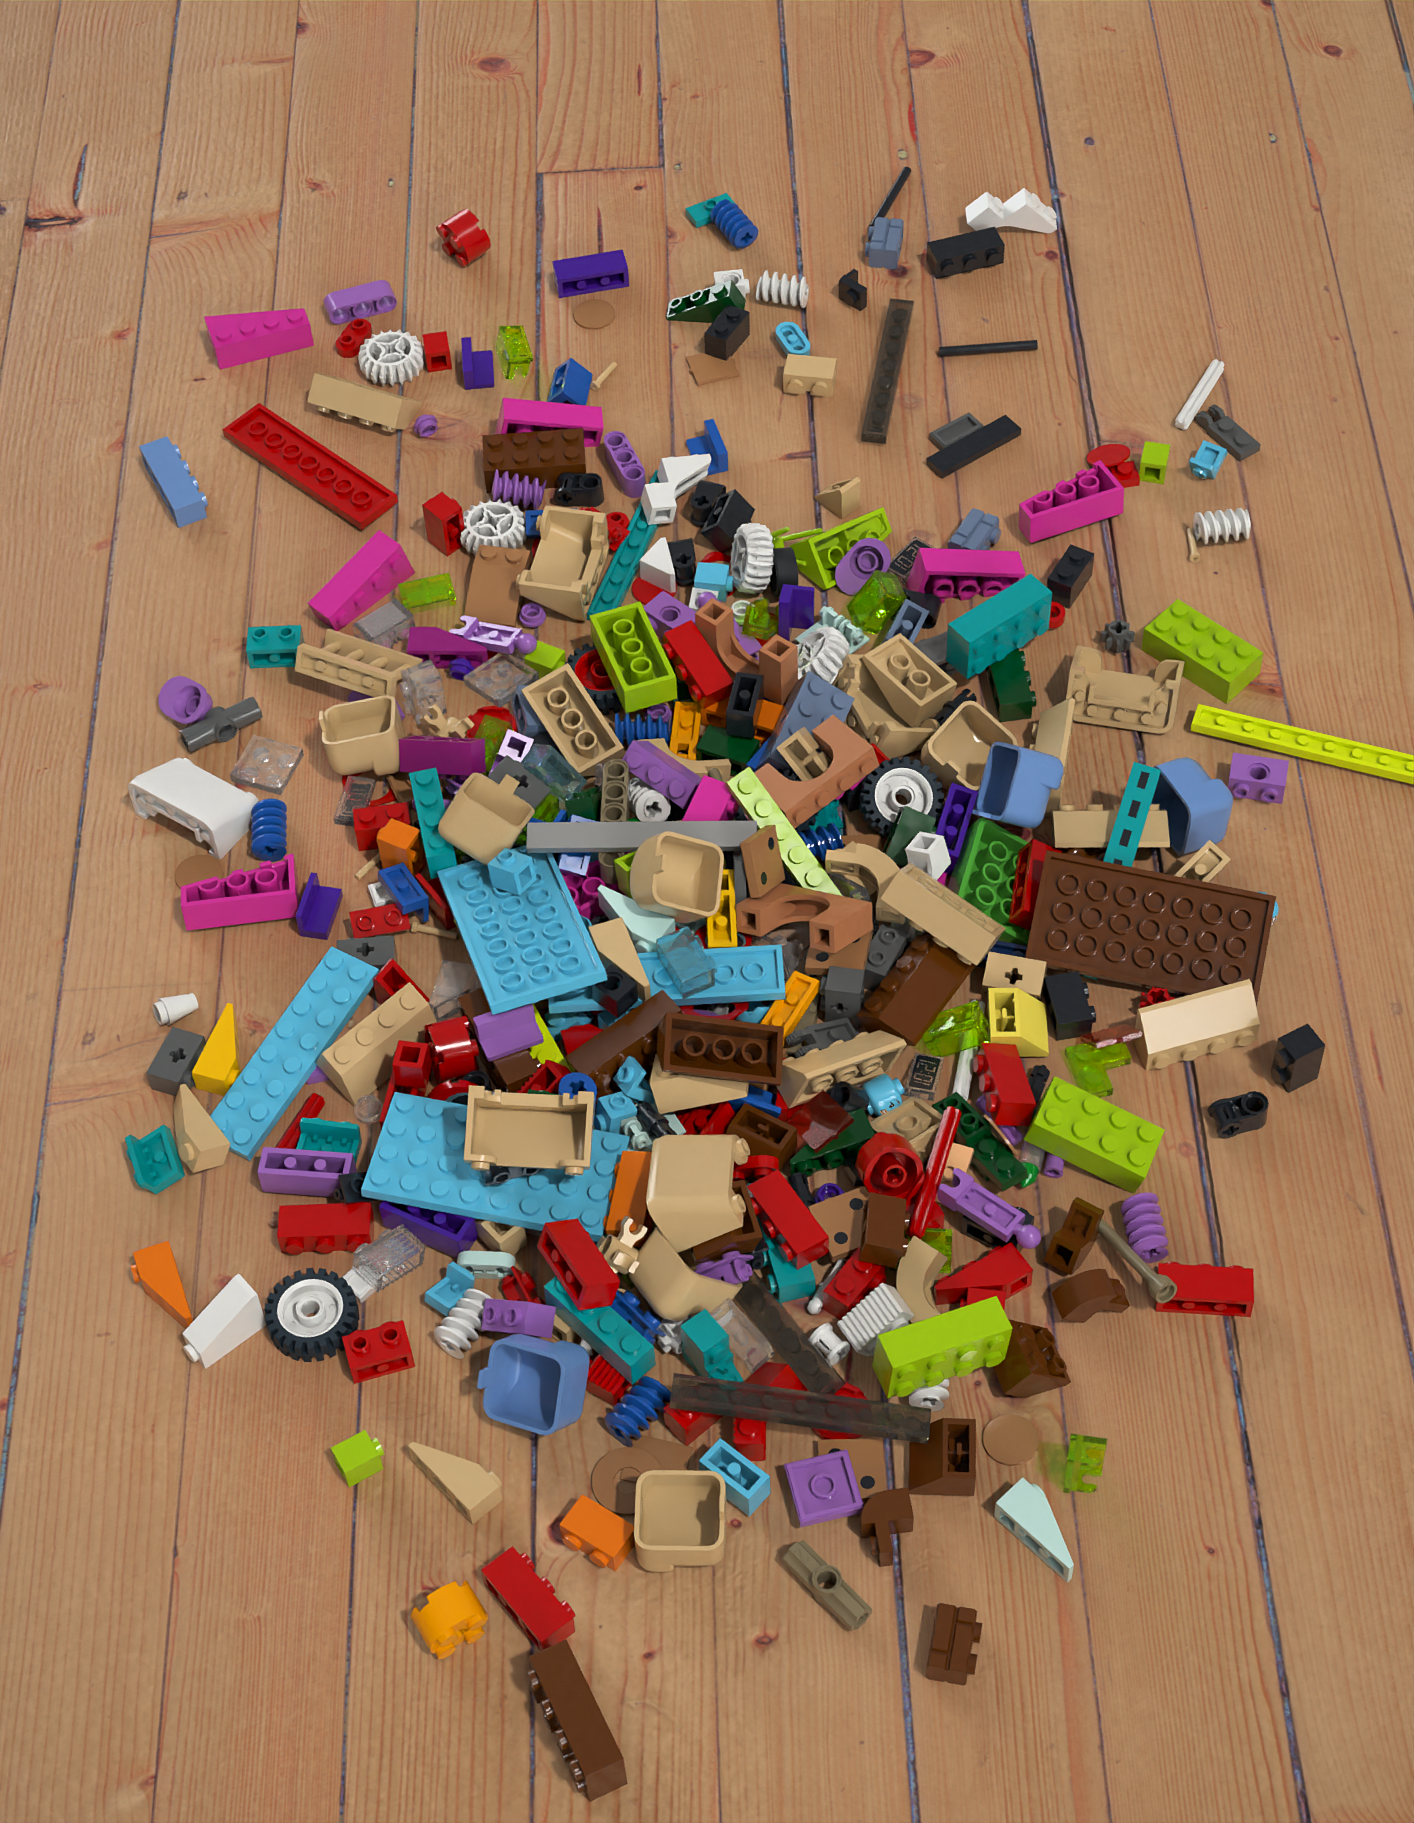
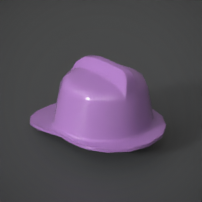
M865 538L858 541L839 562L835 572L836 583L841 591L848 595L859 596L867 593L874 587L890 566L891 555L885 543L876 538Z
M176 676L171 678L163 685L159 693L161 711L182 724H195L203 720L205 714L213 707L212 698L201 684L187 677Z

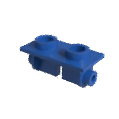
M617 1290V1297L610 1307L627 1322L631 1320V1326L653 1345L655 1342L653 1337L656 1334L664 1337L667 1335L659 1327L662 1322L648 1310L644 1313L638 1307L641 1301L628 1290L624 1293Z

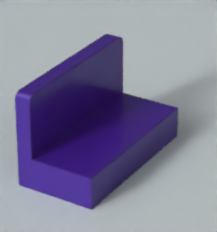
M471 337L461 338L465 390L493 388L495 386L493 352L491 350L473 352Z
M787 584L782 586L779 599V636L787 641H790L792 628L809 629L814 625L815 589L813 587Z
M313 872L309 876L299 904L296 921L300 936L328 940L343 893L342 889L320 886L318 875Z

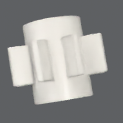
M687 1317L680 1322L668 1319L661 1321L662 1323L659 1327L667 1335L664 1337L657 1334L656 1336L659 1339L657 1343L665 1353H668L671 1349L677 1354L682 1353L680 1326L689 1320Z

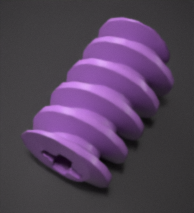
M496 469L491 492L493 501L497 502L500 496H502L503 503L508 502L512 498L514 506H518L522 500L525 509L532 502L533 509L538 510L542 504L546 480L542 486H539L538 478H535L532 484H529L528 476H525L519 482V476L516 473L510 480L507 471L500 478L498 469Z
M1147 1192L1139 1193L1126 1199L1121 1205V1213L1126 1227L1125 1232L1128 1237L1129 1246L1145 1263H1153L1169 1255L1168 1250L1165 1249L1169 1242L1167 1237L1164 1236L1166 1229L1162 1226L1164 1221L1162 1216L1159 1215L1161 1208L1157 1205L1158 1197L1154 1193Z

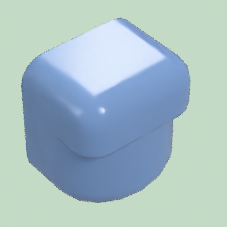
M996 741L991 746L975 802V810L973 809L972 814L1028 829L1038 827L1044 818L1051 789L1057 790L1060 787L1064 770L1061 760L1053 755Z
M1188 757L1177 758L1154 766L1153 768L1160 769L1161 773L1151 804H1160V809L1167 811L1170 846L1175 853L1183 856L1200 850L1209 840L1214 844L1222 841L1227 832L1233 806V795L1221 779H1211L1196 760Z
M513 1334L496 1341L490 1349L488 1367L480 1370L477 1388H485L483 1397L485 1413L495 1421L541 1435L552 1434L576 1423L583 1412L590 1364L588 1352L584 1347L568 1341L553 1343L525 1334Z

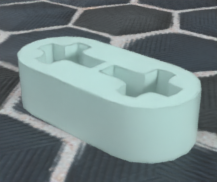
M463 1251L458 1254L457 1264L467 1269L475 1278L503 1279L508 1275L514 1276L511 1267H515L516 1259L509 1253Z

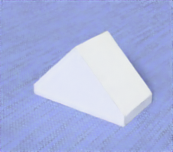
M666 537L660 538L639 560L640 577L657 587L673 593L676 592L675 572Z

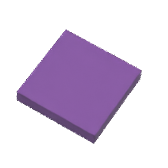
M847 1449L784 1464L800 1528L862 1513L864 1505Z

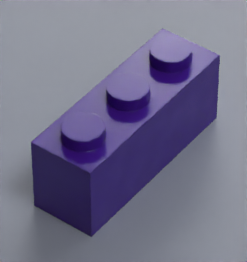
M623 249L552 261L554 282L559 298L629 287L628 266Z
M951 783L935 835L944 836L951 860L950 865L944 871L948 875H951L959 857L978 795V791L955 783Z
M384 1200L379 1206L383 1226L455 1258L458 1257L460 1252L469 1251L478 1238L475 1218Z

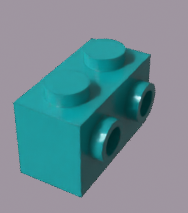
M301 625L248 627L246 653L250 669L295 667L297 647L302 643L305 644Z

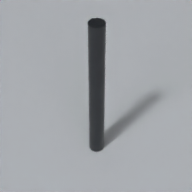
M909 167L902 169L869 227H874L877 217L885 218L911 174Z
M1037 340L944 346L939 347V357L1037 350L1038 343Z

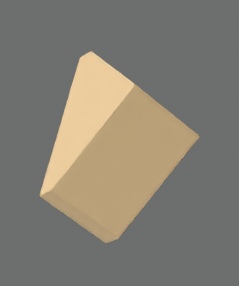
M854 477L833 483L814 497L817 502L840 519H843L860 507V479Z

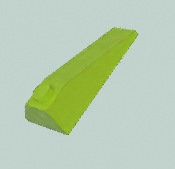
M881 507L822 531V533L805 538L790 545V547H792L796 559L806 562L805 566L797 565L798 569L825 590L837 585L835 579L836 567L858 541L865 538H876L883 541L892 532L885 510Z

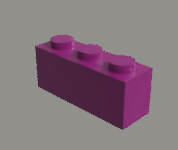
M420 735L400 738V772H416L436 768L438 778H450L451 775H459L460 780H467L472 773L486 772L485 739Z

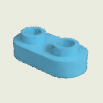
M783 322L776 327V341L786 356L788 354L810 356V342L797 324Z

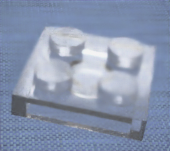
M498 653L464 676L463 679L465 686L500 708L513 699L517 685H530L539 680V674L514 656Z
M253 735L230 773L231 781L281 795L304 756L303 748Z

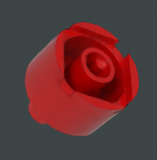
M468 209L457 212L436 227L438 234L444 241L442 244L444 252L448 256L454 255L461 267H465L491 247L486 230L484 228L482 230L479 229L476 225L479 220Z
M466 1015L424 1026L425 1043L429 1044L431 1069L436 1080H439V1082L463 1077L471 1071L479 1070L476 1056H479L478 1045L475 1039L469 1038L470 1025Z
M878 1132L862 1146L858 1153L855 1168L869 1193L902 1198L907 1201L914 1197L922 1187L924 1182L922 1161L911 1143L903 1136Z

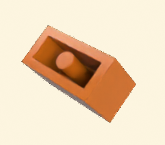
M391 818L387 825L379 830L376 838L382 867L385 869L404 863L414 877V875L421 873L426 866L421 831Z
M583 1494L559 1524L563 1543L573 1551H583L589 1555L590 1560L601 1568L607 1566L616 1572L635 1546L634 1525Z

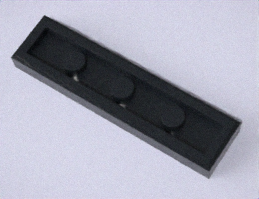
M1004 415L927 457L926 465L938 476L944 478L1020 436L1021 428L1007 415Z

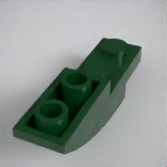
M958 1092L932 1105L942 1115L948 1106H953L961 1111L962 1115L953 1142L974 1149L970 1164L986 1182L992 1180L1004 1192L1028 1178L1027 1169L992 1135L989 1123Z

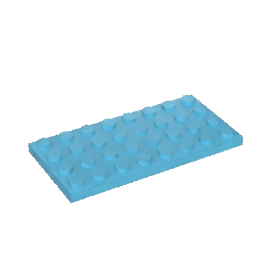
M527 845L511 849L532 857L537 878L520 896L493 887L488 866L483 865L477 860L437 871L439 882L492 1015L607 980L605 968L552 853H527Z
M399 1092L394 1093L361 1188L363 1197L539 1231L543 1230L545 1223L578 1218L593 1241L598 1242L605 1235V1227H603L604 1217L609 1215L611 1207L609 1193L611 1189L615 1188L617 1179L615 1178V1165L620 1163L622 1151H628L630 1136L593 1129L590 1169L584 1170L583 1175H566L565 1170L545 1169L531 1176L524 1175L510 1179L502 1184L486 1186L479 1170H472L471 1164L464 1162L467 1105Z

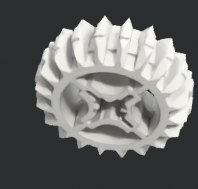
M390 329L389 332L384 333L380 331L379 335L372 334L371 339H365L364 344L360 346L358 360L360 370L367 380H372L374 384L380 382L382 386L391 384L393 387L395 383L403 385L405 380L411 382L412 377H417L419 371L423 370L425 355L423 346L416 336H411L409 332L402 333L400 329L397 332H392Z
M489 499L488 503L479 501L478 506L471 505L469 511H464L465 530L461 532L460 543L467 550L468 554L473 553L476 556L479 544L521 549L523 542L526 541L525 516L518 506H512L510 501L504 504L501 499L497 502H492Z
M760 523L742 524L734 535L730 572L734 576V586L738 592L746 594L762 593L770 582L772 565L774 564V545L772 543L773 537L770 535V530L766 525H760Z
M828 626L817 628L815 632H810L806 638H803L796 645L798 646V680L808 671L830 682L834 675H837V671L843 667L842 662L850 651L848 648L849 643L839 630Z

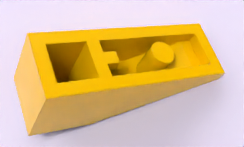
M734 869L723 870L719 909L714 915L705 918L708 949L737 947Z
M231 1003L226 1004L192 1071L197 1089L225 1096L241 1073L238 1023L233 1004Z

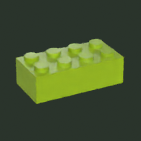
M1179 599L1173 602L1144 628L1141 649L1160 662L1168 659L1185 661L1182 676L1225 704L1229 703L1260 674L1264 653Z
M641 602L590 615L591 638L625 713L677 699L675 673Z
M1054 1076L1041 1098L1024 1140L1134 1194L1146 1178L1165 1130Z
M997 1296L877 1335L872 1367L887 1399L894 1396L904 1397L911 1394L915 1389L926 1385L934 1387L942 1383L944 1379L953 1376L964 1377L973 1372L974 1369L983 1366L993 1367L1000 1364L1006 1357L1013 1328Z

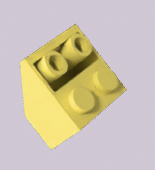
M988 988V1043L1015 1044L1020 1057L1049 1056L1046 1004L1019 988Z

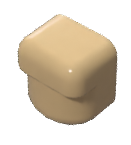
M389 695L338 704L328 708L325 713L324 711H319L322 742L331 768L337 774L350 775L374 770L376 775L382 776L400 771L399 739L406 737L394 697Z
M965 701L924 744L921 751V761L923 766L926 764L930 767L929 771L931 773L935 772L938 776L937 782H941L945 790L949 791L951 783H955L978 791L991 746L996 741L1017 746V740L1009 730L975 701Z
M472 773L459 788L441 818L438 830L440 836L445 841L483 865L488 866L487 864L504 848L511 850L535 811L530 804L514 794L520 782L506 774L501 783L497 784L480 773Z
M670 831L646 839L636 851L631 865L629 885L633 900L640 908L665 914L674 918L675 922L691 923L714 915L720 905L724 865L722 850L714 843Z
M658 1226L638 1251L637 1261L639 1265L633 1274L628 1272L631 1282L655 1313L664 1319L677 1322L684 1320L687 1316L694 1317L704 1309L713 1318H716L728 1307L743 1287L742 1283L735 1285L725 1282L724 1277L721 1278V1281L693 1272L696 1271L698 1264L708 1261L716 1263L721 1261L722 1258L695 1263L691 1249L688 1248L677 1253Z
M651 1470L641 1474L636 1483L634 1539L639 1564L645 1570L651 1572H672L674 1566H714L721 1562L726 1550L727 1527L726 1486L723 1477L714 1471Z

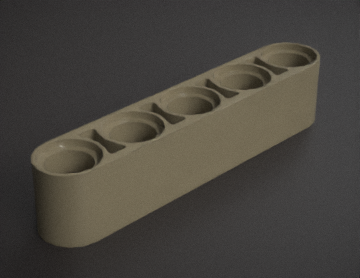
M611 759L603 768L600 822H629L630 778L628 764L622 759ZM599 852L600 875L605 883L618 884L614 860L627 855V852Z

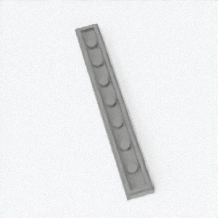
M757 821L527 823V853L634 852L638 850L639 846L646 839L666 831L714 843L722 851H741L740 843L757 832Z

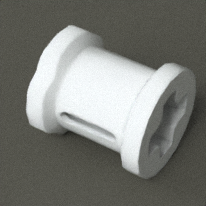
M825 1323L813 1332L809 1338V1344L812 1347L817 1346L827 1357V1362L830 1365H835L848 1354L850 1344L847 1341L843 1342L832 1331L833 1327L829 1323Z

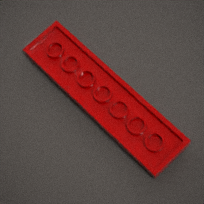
M260 403L222 429L225 438L361 530L398 503L397 494Z

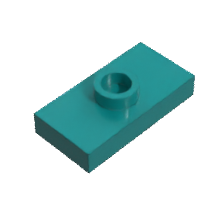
M725 193L685 208V213L693 225L698 228L712 223L710 214L718 202L724 199L729 200L731 203L735 202Z

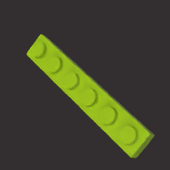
M750 767L724 784L750 821H757V830L766 825H775L782 864L799 887L843 896Z

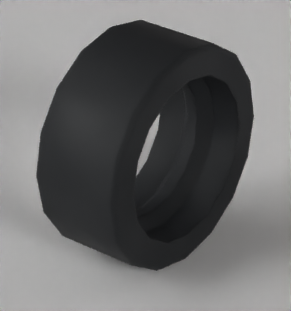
M792 547L773 549L774 564L772 565L769 583L774 598H780L783 584L798 586V567Z

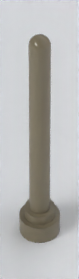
M1101 1219L1097 1231L1148 1283L1150 1295L1158 1303L1170 1301L1177 1292V1285L1168 1276L1156 1274Z

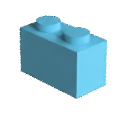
M721 1438L699 1460V1471H714L720 1474L725 1481L726 1499L749 1517L771 1494L770 1476Z

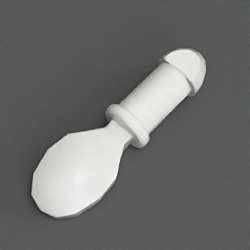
M838 1260L828 1278L819 1284L817 1292L807 1307L810 1314H818L823 1306V1290L845 1265L844 1260Z

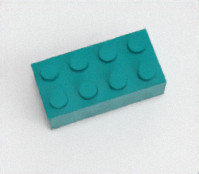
M1029 574L950 622L947 631L946 661L966 679H969L973 675L983 672L986 667L994 662L1004 659L1007 654L1015 649L1022 648L1036 636L1043 635L1049 629L1052 591L1032 574Z

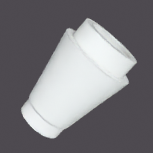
M190 993L159 998L158 1002L153 1003L152 1006L157 1022L160 1025L167 1024L169 1026L197 1010L198 1002L195 995Z

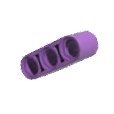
M378 280L335 291L324 298V306L331 322L334 324H343L355 319H363L393 310L397 305L389 282L385 280Z
M611 431L604 437L606 461L624 494L630 498H639L642 496L644 485L646 484L644 467L626 435L620 431Z

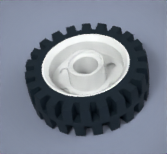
M894 757L889 761L885 760L868 774L862 784L859 794L860 812L864 814L862 818L864 822L870 824L869 828L872 831L876 830L881 838L884 836L888 837L898 810L902 806H908L936 818L935 823L940 817L944 805L942 804L944 800V793H941L942 784L937 782L938 776L935 772L931 773L929 771L930 767L926 764L924 766L920 765L921 761L917 759L910 761V757H903L902 759ZM895 795H903L907 799V804H899L896 801Z
M306 1268L305 1275H302L301 1270L295 1271V1278L291 1279L289 1275L284 1277L283 1285L277 1283L273 1287L274 1293H269L267 1297L268 1304L265 1303L264 1316L270 1338L276 1348H280L282 1354L285 1356L290 1354L293 1360L299 1361L300 1357H303L304 1362H312V1357H316L319 1362L324 1360V1354L327 1353L332 1358L336 1355L337 1348L341 1351L345 1349L342 1337L358 1330L359 1309L353 1289L350 1285L348 1286L347 1281L343 1277L339 1279L338 1274L333 1271L329 1275L326 1269L319 1268L318 1273H315L313 1268ZM311 1313H317V1314H316L315 1316H313V1317H306L307 1315H309V1314H311Z

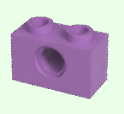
M664 591L660 592L643 607L656 635L662 639L665 632L690 620L695 624L696 611Z
M1233 753L1228 789L1233 797L1282 804L1289 761Z
M485 1298L481 1330L510 1335L525 1334L552 1339L556 1307L532 1302Z

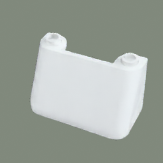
M187 758L170 760L136 776L127 785L136 815L147 819L150 815L154 817L158 812L194 831L197 841H207L212 847L209 850V854L219 860L252 827V808L259 802L254 794L246 793L195 766Z

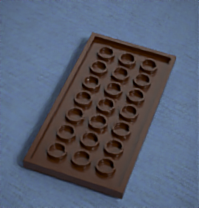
M1046 850L1025 958L1047 962V967L1067 972L1079 971V974L1150 989L1154 986L1155 988L1168 989L1167 992L1185 996L1250 979L1257 1007L1276 896Z

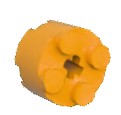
M466 1580L460 1587L456 1581L440 1587L426 1597L429 1603L421 1611L415 1607L410 1615L431 1653L436 1654L438 1659L450 1656L456 1650L455 1646L465 1640L468 1644L479 1640L485 1634L482 1627L489 1618Z

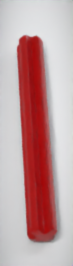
M948 1106L943 1113L925 1170L924 1182L919 1190L906 1231L907 1235L912 1238L916 1236L921 1239L926 1232L962 1115L961 1111L953 1106Z

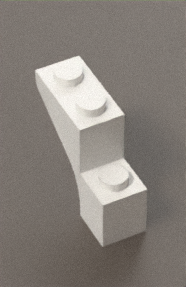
M1025 188L1005 203L985 192L965 208L967 224L976 231L1002 226H1013L1048 234L1057 230L1055 211L1050 206H1045L1036 194H1031Z
M710 454L661 458L657 473L660 483L645 484L641 497V504L648 525L673 522L677 508L675 499L697 485L700 480L707 478L708 467L711 463Z
M919 832L905 849L908 864H914L935 880H938L951 863L944 836ZM905 917V924H891V927L907 932L908 941L910 942L926 931L922 932L915 929L909 924L910 919Z

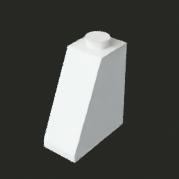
M240 1274L232 1278L182 1333L186 1342V1346L183 1347L185 1353L192 1362L195 1363L198 1360L205 1369L266 1326L258 1295Z

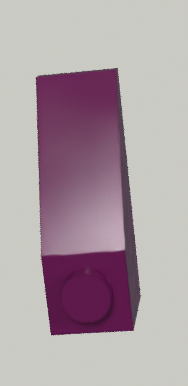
M410 627L407 654L423 659L421 668L449 669L450 661L464 658L470 661L475 669H489L487 647L438 627Z

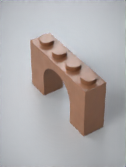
M711 598L695 613L696 627L731 678L735 680L736 672L764 675V697L783 706L787 702L795 683L798 681V646L776 634L759 650V660L753 658L742 648L735 636L733 609Z
M832 715L812 730L815 741L820 746L818 749L821 752L824 751L832 760L830 767L822 775L808 781H792L784 777L769 763L754 772L794 829L880 766L873 746L835 715Z
M779 883L760 898H751L750 896L736 904L737 932L762 937L780 925L797 921H809L810 948L831 953L840 951L873 929L872 902Z

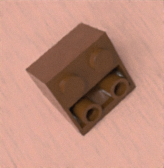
M746 1103L743 1104L731 1121L725 1134L737 1135L740 1139L744 1138L750 1149V1155L748 1156L769 1155L777 1157L779 1159L780 1172L797 1149L796 1127ZM754 1177L745 1178V1182L749 1184L759 1180Z
M745 1180L732 1182V1190L735 1194L741 1195L746 1206V1211L743 1212V1226L691 1247L695 1263L721 1258L723 1254L732 1251H739L740 1254L753 1252L762 1239L761 1229Z
M1008 1319L1013 1329L1006 1357L1000 1364L993 1366L1004 1394L1027 1398L1068 1385L1071 1381L1066 1371L1067 1366L1060 1357L1054 1344L1055 1338L1048 1328Z
M942 1418L910 1431L909 1494L974 1496L976 1481V1419Z

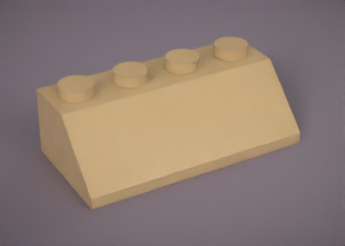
M314 373L307 401L315 404L316 410L330 413V409L338 411L337 416L346 419H352V416L359 417V423L373 426L374 422L382 424V430L394 433L396 429L405 430L422 406L421 401L340 377Z
M568 663L521 689L522 694L576 777L603 774L604 765L611 759H623L625 755L624 747Z
M1072 698L1041 712L1039 724H1033L1032 740H1036V744H1030L1029 749L1053 755L1061 760L1064 766L1059 789H1051L1044 814V817L1051 818V809H1058V804H1061L1072 736L1075 699Z
M1058 804V809H1051V844L1055 848L1108 847L1121 804H1114V809H1103V804H1086V809H1075L1074 804ZM1160 804L1150 805L1138 847H1170L1167 811L1160 809Z
M912 863L898 871L880 898L886 902L885 907L897 915L901 913L909 918L911 926L923 932L926 930L934 936L933 940L938 945L944 948L949 946L958 953L957 957L968 965L973 963L977 966L1006 929Z
M1250 979L1138 1009L1133 1044L1145 1070L1162 1069L1172 1063L1183 1060L1191 1061L1198 1056L1209 1053L1217 1054L1227 1048L1238 1045L1246 1046L1253 1041H1257L1260 1022Z
M409 982L320 1055L316 1064L349 1102L356 1107L391 1078L392 1064L398 1040L425 1043L424 1026L437 1021L428 1002Z
M881 1030L869 1034L868 1032H862L852 1040L846 1042L843 1040L836 1041L826 1049L819 1050L816 1048L810 1050L802 1057L796 1059L794 1057L786 1058L782 1061V1084L776 1087L788 1108H792L823 1095L840 1081L857 1085L869 1081L880 1074H888L907 1044L904 1039Z

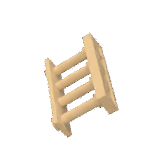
M327 629L323 648L319 649L304 643L297 647L295 671L372 697L389 695L395 698L398 680L415 685L419 684L423 659Z

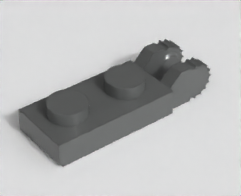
M1214 404L1209 407V414L1201 411L1196 415L1198 424L1207 431V434L1223 448L1227 449L1238 461H1242L1260 451L1261 444L1230 417L1225 416L1223 409Z
M842 1018L807 1026L805 1029L794 1031L785 1039L789 1046L798 1045L803 1041L807 1042L808 1046H803L796 1051L795 1057L799 1058L812 1049L818 1048L823 1050L836 1041L843 1040L846 1042L852 1040L858 1034L849 1019Z

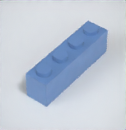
M167 436L139 446L143 464L178 528L207 518L205 507L208 506L205 494L198 492L199 486L196 478L189 476V467L185 460H180L181 454L176 444L172 445Z

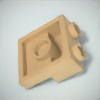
M913 1095L903 1101L902 1105L882 1114L871 1121L870 1124L875 1134L878 1132L893 1133L906 1138L915 1149L923 1164L927 1156L931 1154L943 1115L918 1096Z

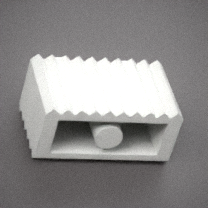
M881 1283L864 1300H861L855 1308L851 1309V1312L842 1317V1320L838 1321L837 1325L856 1352L869 1357L874 1355L877 1335L909 1325L908 1321L914 1317V1314L894 1287Z

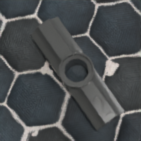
M249 697L226 709L219 706L210 709L205 714L203 720L179 731V735L188 752H192L214 740L220 742L231 740L237 734L239 728L262 718V712L254 697Z

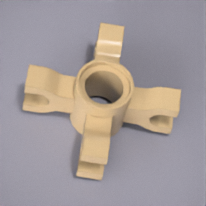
M436 704L427 709L432 714L433 720L427 714L419 719L424 726L431 728L435 732L433 736L464 738L467 730L475 725L468 717L461 721L454 717L445 719Z
M625 1215L621 1222V1231L618 1237L611 1234L607 1237L602 1236L596 1244L616 1274L617 1272L627 1274L628 1272L633 1274L639 1262L637 1261L638 1250L633 1245L648 1230L647 1227L640 1224L635 1232H630L629 1227L634 1220Z

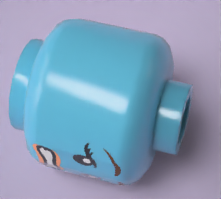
M880 1074L864 1083L861 1089L866 1091L870 1099L866 1109L869 1116L874 1114L876 1117H879L902 1105L901 1095L905 1093V1090L897 1077L891 1079L887 1074Z

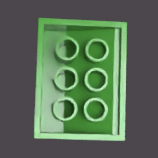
M981 816L966 831L948 889L1006 928L998 939L999 941L1026 946L1028 945L1030 931L1008 921L1018 851L1028 842Z

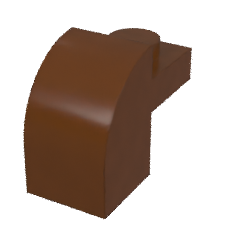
M1076 1197L1072 1201L1063 1227L1053 1235L1044 1261L1072 1275L1082 1265L1098 1237L1099 1232H1097V1229L1105 1211Z
M1093 1269L1079 1273L1066 1280L1052 1292L1062 1320L1085 1323L1100 1309L1122 1313L1130 1306L1120 1280L1109 1278L1106 1269Z
M908 1487L879 1492L871 1497L863 1508L861 1515V1539L869 1538L871 1555L878 1556L879 1567L893 1565V1548L890 1535L913 1532L914 1516Z

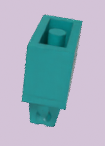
M706 1309L680 1326L682 1357L707 1385L715 1384L728 1396L734 1394V1387L744 1385L743 1378L734 1366V1355L729 1348V1335Z

